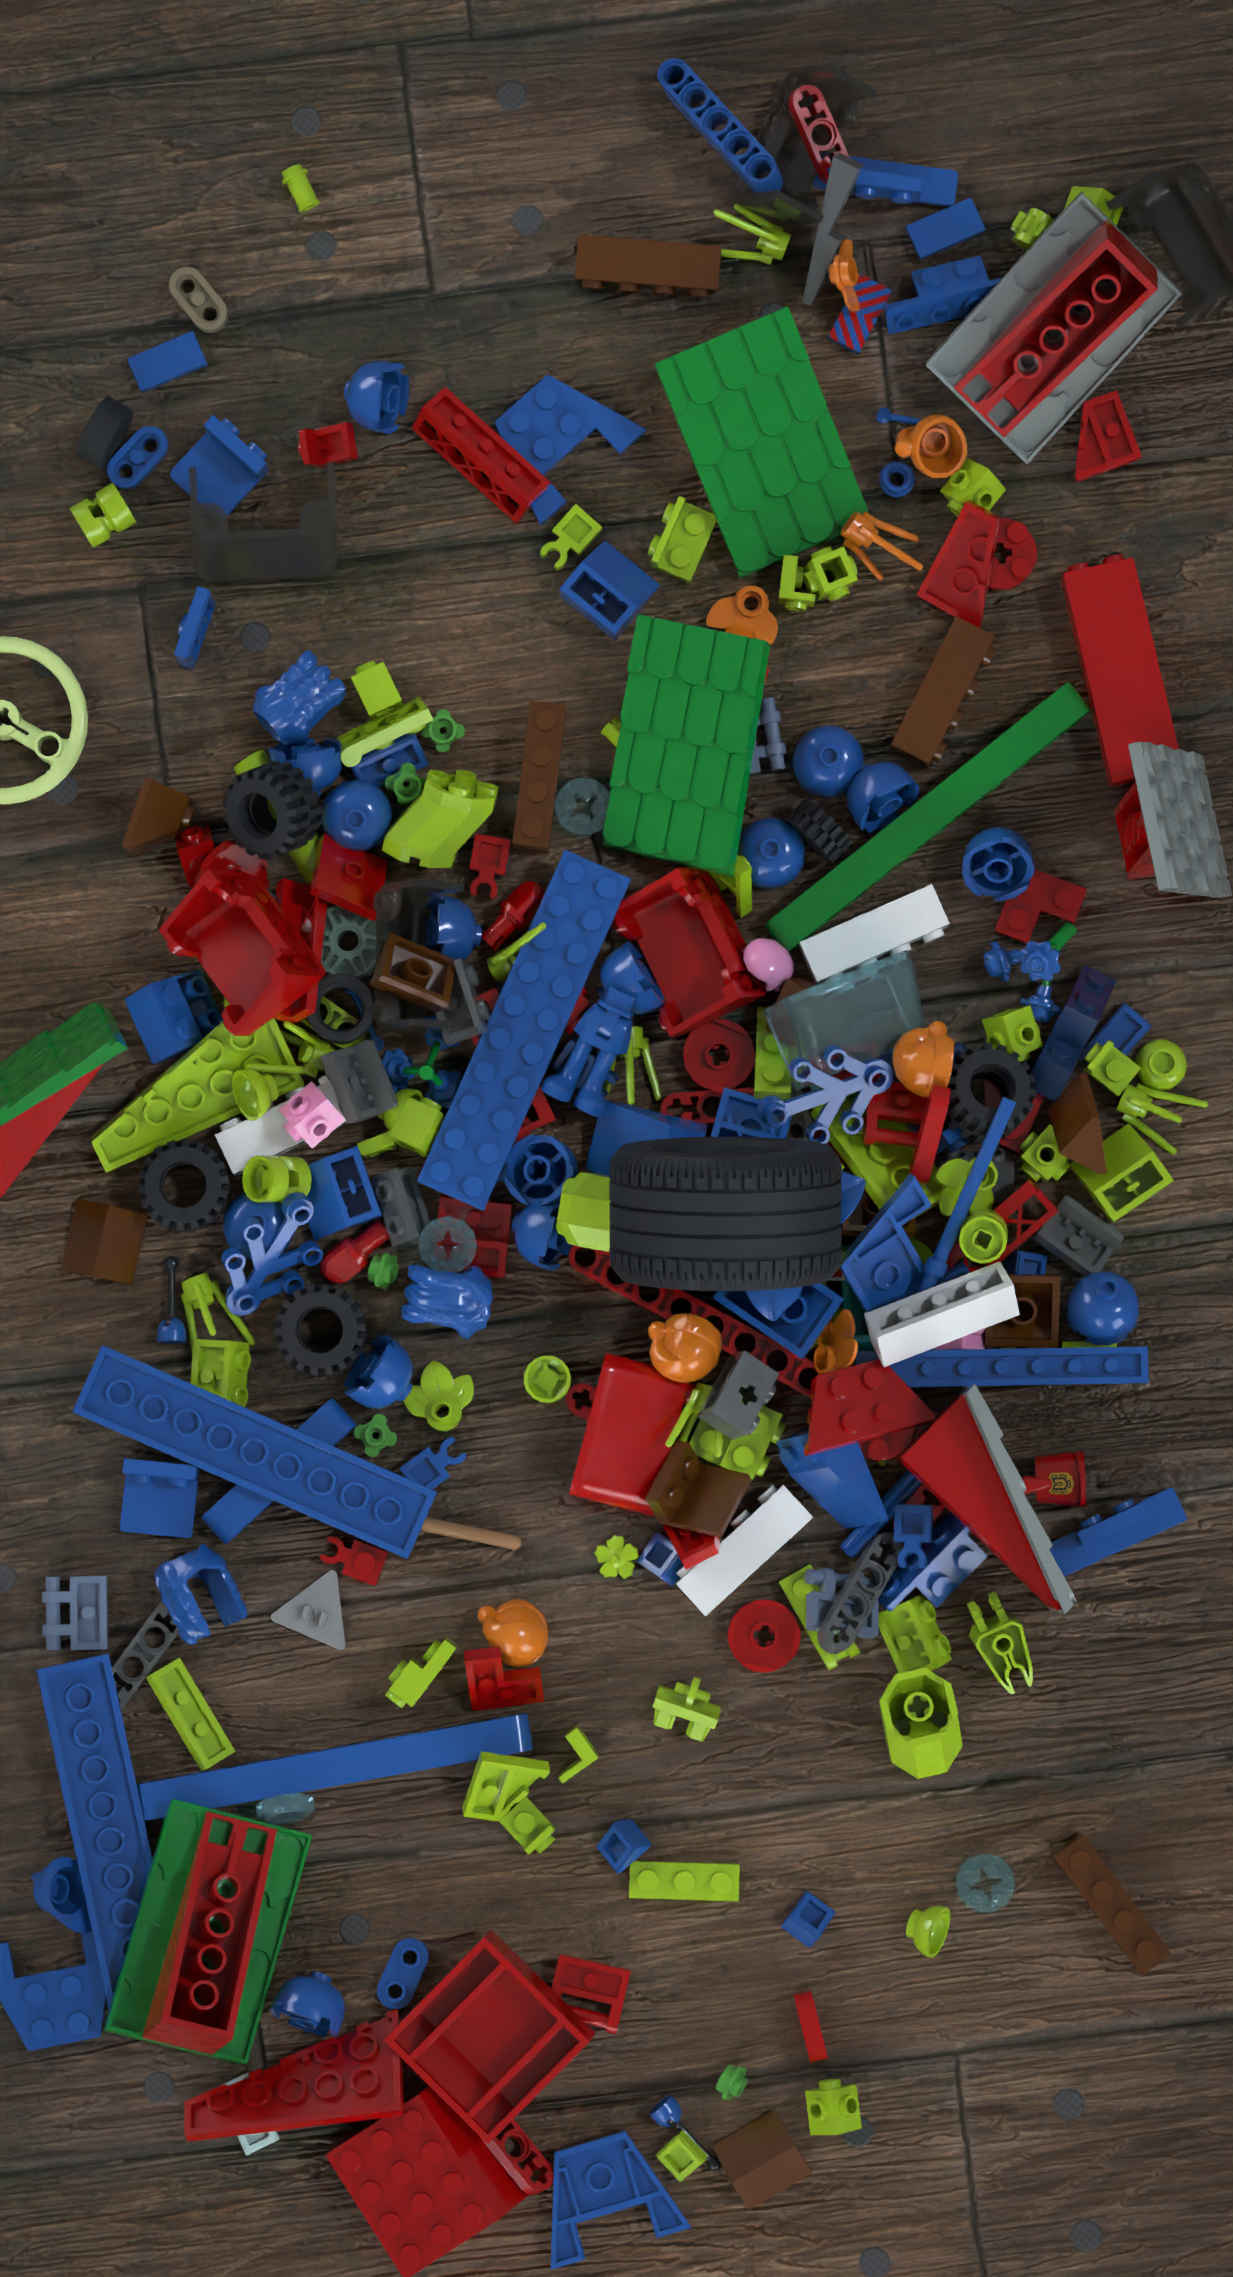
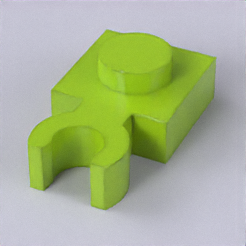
M575 504L552 530V533L558 540L545 544L540 551V556L544 559L549 552H558L560 559L554 565V568L558 571L566 565L567 554L570 550L580 556L603 530V527Z

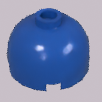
M371 361L362 365L354 373L351 380L347 381L344 388V399L347 401L348 410L352 418L362 428L392 434L400 426L394 424L397 419L398 412L400 415L405 416L409 400V377L401 373V369L405 368L403 364L389 361Z
M832 725L815 727L802 735L794 748L792 758L794 774L801 787L814 796L832 798L845 793L850 782L860 772V768L864 764L862 747L854 735L842 727Z
M309 738L305 745L295 743L283 746L280 743L276 745V750L269 749L270 762L279 761L283 763L286 761L292 763V769L299 767L304 771L303 777L305 779L310 777L314 783L311 786L313 791H318L320 796L321 789L331 786L341 772V742L337 739L324 738L325 745H319L314 743L313 738Z
M891 762L865 764L861 766L860 772L852 779L846 793L847 809L853 820L862 830L865 827L869 833H874L884 829L897 819L900 814L896 812L905 804L909 808L912 807L919 795V786L897 764Z
M354 779L341 782L330 790L322 803L320 819L325 834H328L342 847L358 852L370 850L383 841L391 826L392 811L390 801L382 790L371 782Z
M767 817L753 821L742 830L737 855L744 856L752 867L751 881L754 887L775 890L788 885L798 877L804 866L806 849L802 836L791 824L783 819Z
M993 827L985 829L971 838L963 854L962 875L966 886L975 895L982 897V894L986 896H993L994 901H1004L1017 897L1026 891L1030 885V879L1034 874V858L1029 843L1021 834L1009 828Z
M430 896L425 905V908L431 909L429 919L422 918L420 945L450 958H461L465 961L472 953L473 947L480 944L482 935L481 925L476 924L473 912L463 901L449 896Z
M628 941L611 952L602 963L599 976L603 986L598 988V992L601 998H605L610 985H613L618 990L637 997L631 1011L634 1013L633 1016H639L655 1010L665 1004V1002L663 1001L664 996L650 968H646L638 960L642 958L641 954Z
M530 1135L524 1137L512 1147L505 1162L508 1165L506 1169L507 1176L504 1175V1179L511 1195L521 1203L530 1205L543 1201L540 1205H547L560 1201L564 1182L568 1178H575L579 1174L578 1163L572 1150L559 1139L547 1135ZM549 1196L548 1198L537 1200V1198Z
M245 1192L238 1195L230 1202L223 1218V1232L228 1245L240 1249L244 1257L251 1260L247 1242L240 1233V1225L248 1218H256L264 1228L262 1243L265 1250L286 1218L281 1209L282 1203L278 1201L274 1203H258L249 1199ZM257 1227L249 1229L247 1233H253ZM294 1234L290 1238L282 1253L289 1247L294 1237Z
M549 1196L537 1198V1200L548 1198ZM539 1201L527 1205L523 1211L517 1212L512 1222V1231L515 1232V1243L518 1252L526 1261L540 1268L554 1271L561 1266L560 1263L556 1262L560 1254L567 1256L572 1245L568 1244L565 1236L560 1235L556 1229L560 1201L547 1205H540L544 1201Z
M1099 1271L1083 1277L1076 1282L1066 1304V1320L1070 1329L1075 1334L1078 1331L1081 1335L1086 1336V1341L1095 1345L1108 1346L1121 1343L1127 1338V1334L1135 1329L1139 1317V1298L1134 1287L1124 1277L1113 1272Z
M381 1335L370 1343L375 1349L368 1356L364 1352L359 1355L344 1383V1386L349 1389L344 1391V1394L365 1407L379 1409L393 1404L396 1400L401 1402L408 1396L412 1389L410 1380L413 1373L412 1361L407 1351L390 1336Z
M312 1971L310 1977L297 1975L283 1983L274 1998L269 2012L278 2019L281 2012L289 2016L288 2024L300 2030L326 2037L330 2030L333 2038H337L344 2019L345 2002L340 1991L330 1985L331 1977Z

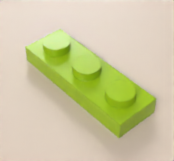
M180 1657L146 1677L201 1772L236 1752Z
M635 1860L630 1864L629 1898L739 1901L740 1864Z

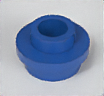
M900 461L888 463L883 467L879 475V485L882 491L894 498L906 496L913 489L915 483V475L911 467ZM895 474L900 475L903 478V484L894 486L890 482V477Z

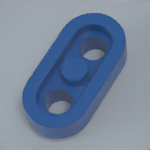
M154 426L143 427L110 459L107 466V474L115 487L121 490H132L139 486L159 465L169 450V443L164 432ZM147 442H156L157 449L154 452L145 451L144 447ZM124 467L133 469V474L129 478H122L120 476V471Z
M408 1937L400 1940L394 1947L377 1987L378 1998L384 2006L390 2009H400L411 2001L429 1960V1951L424 1942L414 1937ZM408 1950L414 1951L417 1955L416 1962L412 1964L406 1963L403 1959V1954ZM393 1984L399 1985L402 1988L401 1996L392 1997L388 1991L389 1987Z

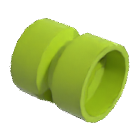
M113 482L95 492L94 500L91 501L85 498L69 508L93 549L109 540L113 530L121 533L137 523Z
M257 1155L246 1163L242 1182L247 1197L252 1201L258 1203H274L278 1201L282 1203L291 1193L301 1192L307 1196L311 1189L312 1177L307 1162L300 1157Z
M988 1209L976 1210L969 1214L964 1220L959 1236L960 1248L964 1255L970 1260L981 1264L990 1263L998 1259L1005 1251L1007 1244V1224L1002 1216Z
M541 1356L534 1359L527 1366L524 1373V1385L533 1399L541 1403H554L561 1400L568 1393L571 1386V1374L562 1360L554 1356Z

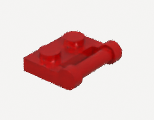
M892 1082L886 1091L873 1095L864 1113L862 1144L874 1145L875 1142L915 1147L918 1133L877 1128V1122L879 1119L921 1125L928 1097L917 1095L899 1082Z
M559 1953L551 1989L560 1998L561 1994L565 1993L611 2004L609 2014L572 2005L568 2006L586 2024L605 2028L606 2033L616 2035L631 1970Z

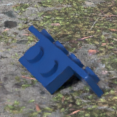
M819 153L821 158L828 155L832 163V159L829 155L831 153ZM849 156L851 159L864 165L850 193L855 194L856 197L863 199L880 197L890 199L892 202L899 204L916 202L950 207L955 203L958 172L955 170ZM815 170L813 188L826 190L827 185L819 179Z
M981 256L911 271L912 283L917 297L885 305L888 333L908 331L966 317L1002 278L989 281Z
M1165 1489L1135 1504L1132 1498L1112 1507L1113 1514L1101 1519L1099 1514L1093 1515L1079 1522L1081 1529L1051 1542L1053 1546L1049 1550L1064 1577L1186 1521L1187 1516L1174 1489Z
M950 1513L940 1524L932 1529V1543L921 1544V1550L927 1556L925 1569L918 1567L919 1559L916 1554L909 1555L906 1559V1568L898 1566L893 1571L878 1598V1602L890 1612L916 1587L938 1608L988 1556L967 1535L970 1530L954 1514Z

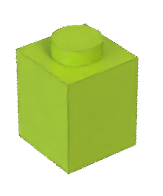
M370 661L355 669L357 674L351 676V679L370 720L403 705L384 661L377 665L375 661Z
M408 1097L389 1136L400 1147L427 1158L445 1119V1116L440 1111L442 1107L425 1097H422L420 1102Z

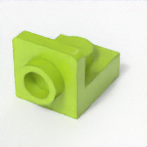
M784 555L778 603L785 604V609L804 612L807 607H814L816 595L794 592L795 588L802 589L804 567L797 566L798 556Z
M1107 1040L1103 1046L1096 1042L1084 1058L1089 1064L1083 1071L1117 1097L1120 1096L1141 1069L1140 1066L1115 1048L1114 1043L1110 1040Z
M527 1796L518 1802L499 1821L519 1842L528 1855L534 1850L541 1854L555 1840L551 1834L555 1831L556 1827Z

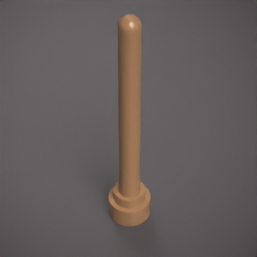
M426 1517L421 1531L512 1550H517L521 1546V1539L516 1535Z

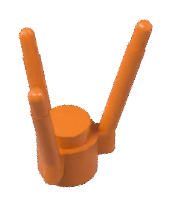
M858 511L854 512L843 526L841 535L846 538L843 545L852 550L879 581H882L884 576L860 548L861 545L868 548L874 542L919 571L923 569L921 563L878 536L879 530L875 527L913 542L919 541L917 535L876 519L866 511L863 514Z

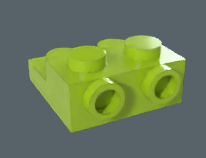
M762 1406L758 1413L760 1417L759 1424L750 1435L732 1440L723 1434L722 1454L720 1457L717 1458L714 1455L716 1429L701 1419L689 1444L697 1456L725 1469L749 1474L751 1481H753L755 1475L763 1476L771 1457L765 1455L770 1442L777 1444L776 1441L780 1440L786 1424L780 1422L782 1414Z
M448 1637L442 1643L436 1639L422 1657L427 1662L425 1666L415 1658L411 1659L409 1663L402 1660L388 1678L393 1684L385 1696L401 1708L406 1703L413 1707L458 1648V1645Z

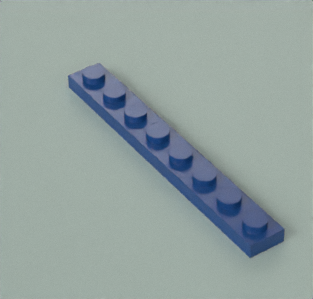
M1148 1346L928 1350L889 1365L909 1387L969 1386L976 1384V1386L1149 1383ZM857 1351L855 1365L878 1360L879 1357L875 1351Z

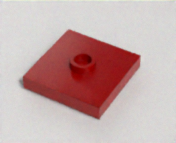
M324 833L318 840L310 894L375 921L381 912L388 861L366 851L356 852L344 848L328 834Z

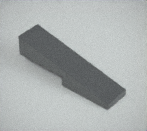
M839 152L832 158L802 300L803 303L809 306L816 301L829 273V264L833 263L834 257L838 254L840 245L846 237L833 229L864 166Z

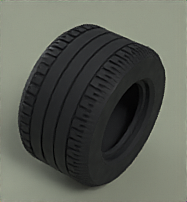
M767 1137L667 1138L624 1144L611 1158L609 1165V1200L611 1201L609 1204L611 1223L609 1259L611 1267L623 1281L648 1287L680 1290H772L803 1287L826 1282L840 1267L842 1260L840 1224L842 1165L839 1156L827 1144L806 1140Z

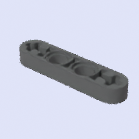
M884 1532L877 1535L863 1550L818 1630V1643L825 1652L838 1654L849 1648L855 1641L898 1564V1554L903 1549L902 1543L894 1542V1534ZM885 1544L888 1547L886 1550L888 1556L877 1563L875 1560L879 1558L883 1550L881 1545ZM862 1570H869L874 1574L876 1578L874 1588H869L862 1582ZM847 1598H852L858 1603L860 1608L858 1616H852L846 1611L845 1601ZM841 1623H843L846 1626L843 1627L838 1634V1638L840 1641L835 1643L832 1640L834 1638V1634L831 1631L835 1630L841 1625Z
M162 1600L112 1667L113 1675L117 1673L123 1681L133 1684L130 1691H128L126 1686H123L118 1693V1698L121 1699L119 1703L121 1710L127 1705L179 1634L178 1627L172 1632L165 1623L156 1620L159 1613L164 1619L169 1614ZM151 1627L161 1628L165 1633V1642L159 1648H152L145 1641V1634ZM131 1656L140 1658L144 1665L142 1674L136 1678L127 1676L123 1669L125 1660Z

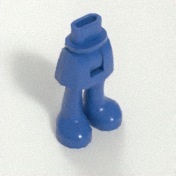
M610 985L605 998H599L598 1003L592 1005L575 1026L574 1030L579 1037L570 1057L559 1073L545 1078L540 1087L541 1090L555 1099L569 1102L583 1067L595 1046L600 1050L583 1085L578 1090L573 1104L587 1114L602 1117L607 1105L602 1095L603 1084L617 1054L627 1053L633 1024L632 1017L634 1015L631 1009L637 997L630 996L618 990L615 986Z

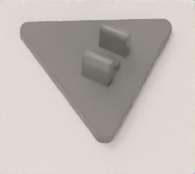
M330 1570L275 1611L271 1615L272 1621L336 1649H344L346 1643L337 1572Z

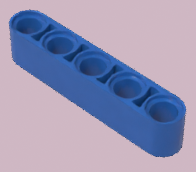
M672 58L663 62L658 69L657 76L668 99L755 194L764 198L776 195L782 188L783 177L773 157L683 60ZM683 77L677 84H671L676 78ZM705 101L701 106L692 108L695 103ZM726 124L724 129L714 131L719 125ZM748 148L742 155H736L738 150ZM767 171L770 172V174L763 179H757L761 173Z
M331 1398L297 1430L335 1446L357 1424L334 1398ZM236 1484L201 1519L226 1545L272 1504L274 1500Z

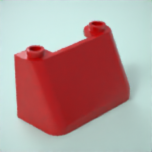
M208 868L159 928L160 933L167 941L168 949L180 957H196L230 1005H227L222 1011V1018L225 1028L234 1036H249L315 987L325 975V968L267 888L259 879L247 872Z
M677 868L622 900L612 922L613 927L619 936L626 937L629 940H637L666 1000V1003L660 1006L658 1021L662 1029L670 1037H679L765 995L764 982L757 979L747 969L743 959L744 954L742 953L746 943L718 885L708 871L695 868Z
M606 1353L569 1495L654 1517V1513L645 1498L671 1452L672 1446L667 1447L665 1443L680 1417L683 1404L688 1403L692 1389H695L696 1384L672 1381L659 1373L653 1365Z

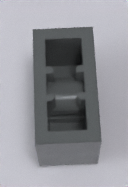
M745 1350L730 1355L697 1417L732 1440L750 1435L759 1424L760 1417L758 1413L763 1404L765 1405L771 1400L776 1391L774 1383L779 1373Z

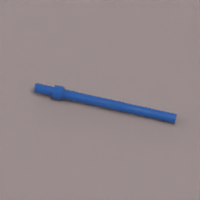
M1006 1097L1002 1098L932 1257L928 1256L923 1270L926 1272L917 1293L935 1287L939 1277H944L949 1266L946 1261L1017 1102Z

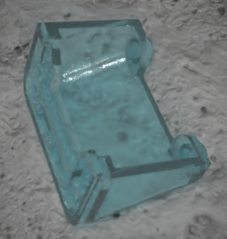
M908 950L795 993L763 1010L788 1071L790 1063L795 1058L803 1057L814 1067L832 1076L846 1069L833 1070L823 1061V1052L827 1047L837 1045L846 1054L865 1062L866 1060L875 1059L892 1052L900 1037L913 1028H926L914 963ZM840 1053L833 1054L830 1062L837 1061ZM801 1065L797 1069V1074H802L806 1070V1065ZM790 1074L797 1091L808 1086L811 1091L822 1088L810 1081L799 1082Z

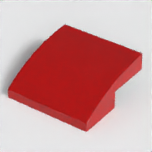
M440 1194L433 1268L439 1271L446 1270L448 1272L461 1273L472 1266H478L488 1277L505 1278L512 1201L489 1199L485 1210L482 1211L448 1195Z

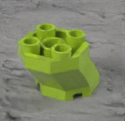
M429 770L423 792L389 828L384 838L382 851L406 863H409L410 857L420 859L419 866L426 868H452L457 851L492 813L496 805L499 787L476 780L477 774L466 770H456L455 775L438 770Z
M580 1172L575 1178H568L564 1182L556 1229L560 1235L565 1236L568 1244L609 1252L611 1224L609 1204L611 1201L609 1200L610 1178L608 1175Z
M925 1667L895 1673L879 1699L884 1735L891 1762L917 1779L946 1773L963 1746L958 1710L951 1683Z

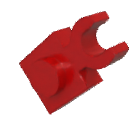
M475 833L469 870L479 872V876L471 883L470 892L472 897H476L477 889L480 885L487 884L491 888L490 900L496 899L498 887L494 876L505 877L511 839Z
M328 1536L327 1541L337 1545L338 1553L334 1557L321 1554L320 1559L328 1564L345 1563L341 1574L376 1586L389 1552L354 1539L350 1549L345 1547L344 1542L340 1538Z

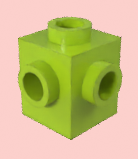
M966 458L961 468L950 477L940 490L949 501L947 508L957 517L968 500L990 511L1006 491L1005 487L988 468L969 458Z
M827 547L811 554L812 559L804 567L806 573H803L804 583L808 591L815 593L818 601L828 597L830 602L849 595L848 589L858 580V571L853 558L847 555L845 548L841 547L832 551L831 547ZM824 572H828L833 576V582L828 583Z
M1030 1005L1008 1009L982 1019L987 1035V1043H992L993 1049H996L999 1044L1006 1046V1053L1010 1055L1015 1051L1020 1055L1017 1059L1019 1062L1030 1059V1051L1043 1047L1040 1030L1035 1022Z
M1050 1124L1039 1136L1032 1132L1019 1146L1024 1152L1018 1158L1023 1163L1020 1169L1034 1182L1041 1179L1046 1183L1051 1177L1058 1181L1071 1166L1066 1161L1068 1158L1059 1153L1053 1127ZM1041 1151L1049 1153V1162H1045L1040 1158Z
M840 2078L825 2079L819 2081L818 2088L805 2091L810 2135H840L862 2129L856 2084H841Z

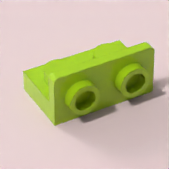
M679 496L676 504L669 502L661 521L667 525L661 537L658 535L654 536L647 555L652 556V568L690 584L717 521L713 513L686 502V498Z
M194 1339L191 1384L245 1407L248 1402V1390L246 1388L247 1373L251 1364L249 1343Z
M923 1594L898 1604L890 1612L887 1609L878 1612V1627L898 1672L925 1667L932 1671L952 1660L950 1643L947 1637L941 1634L935 1621V1609Z

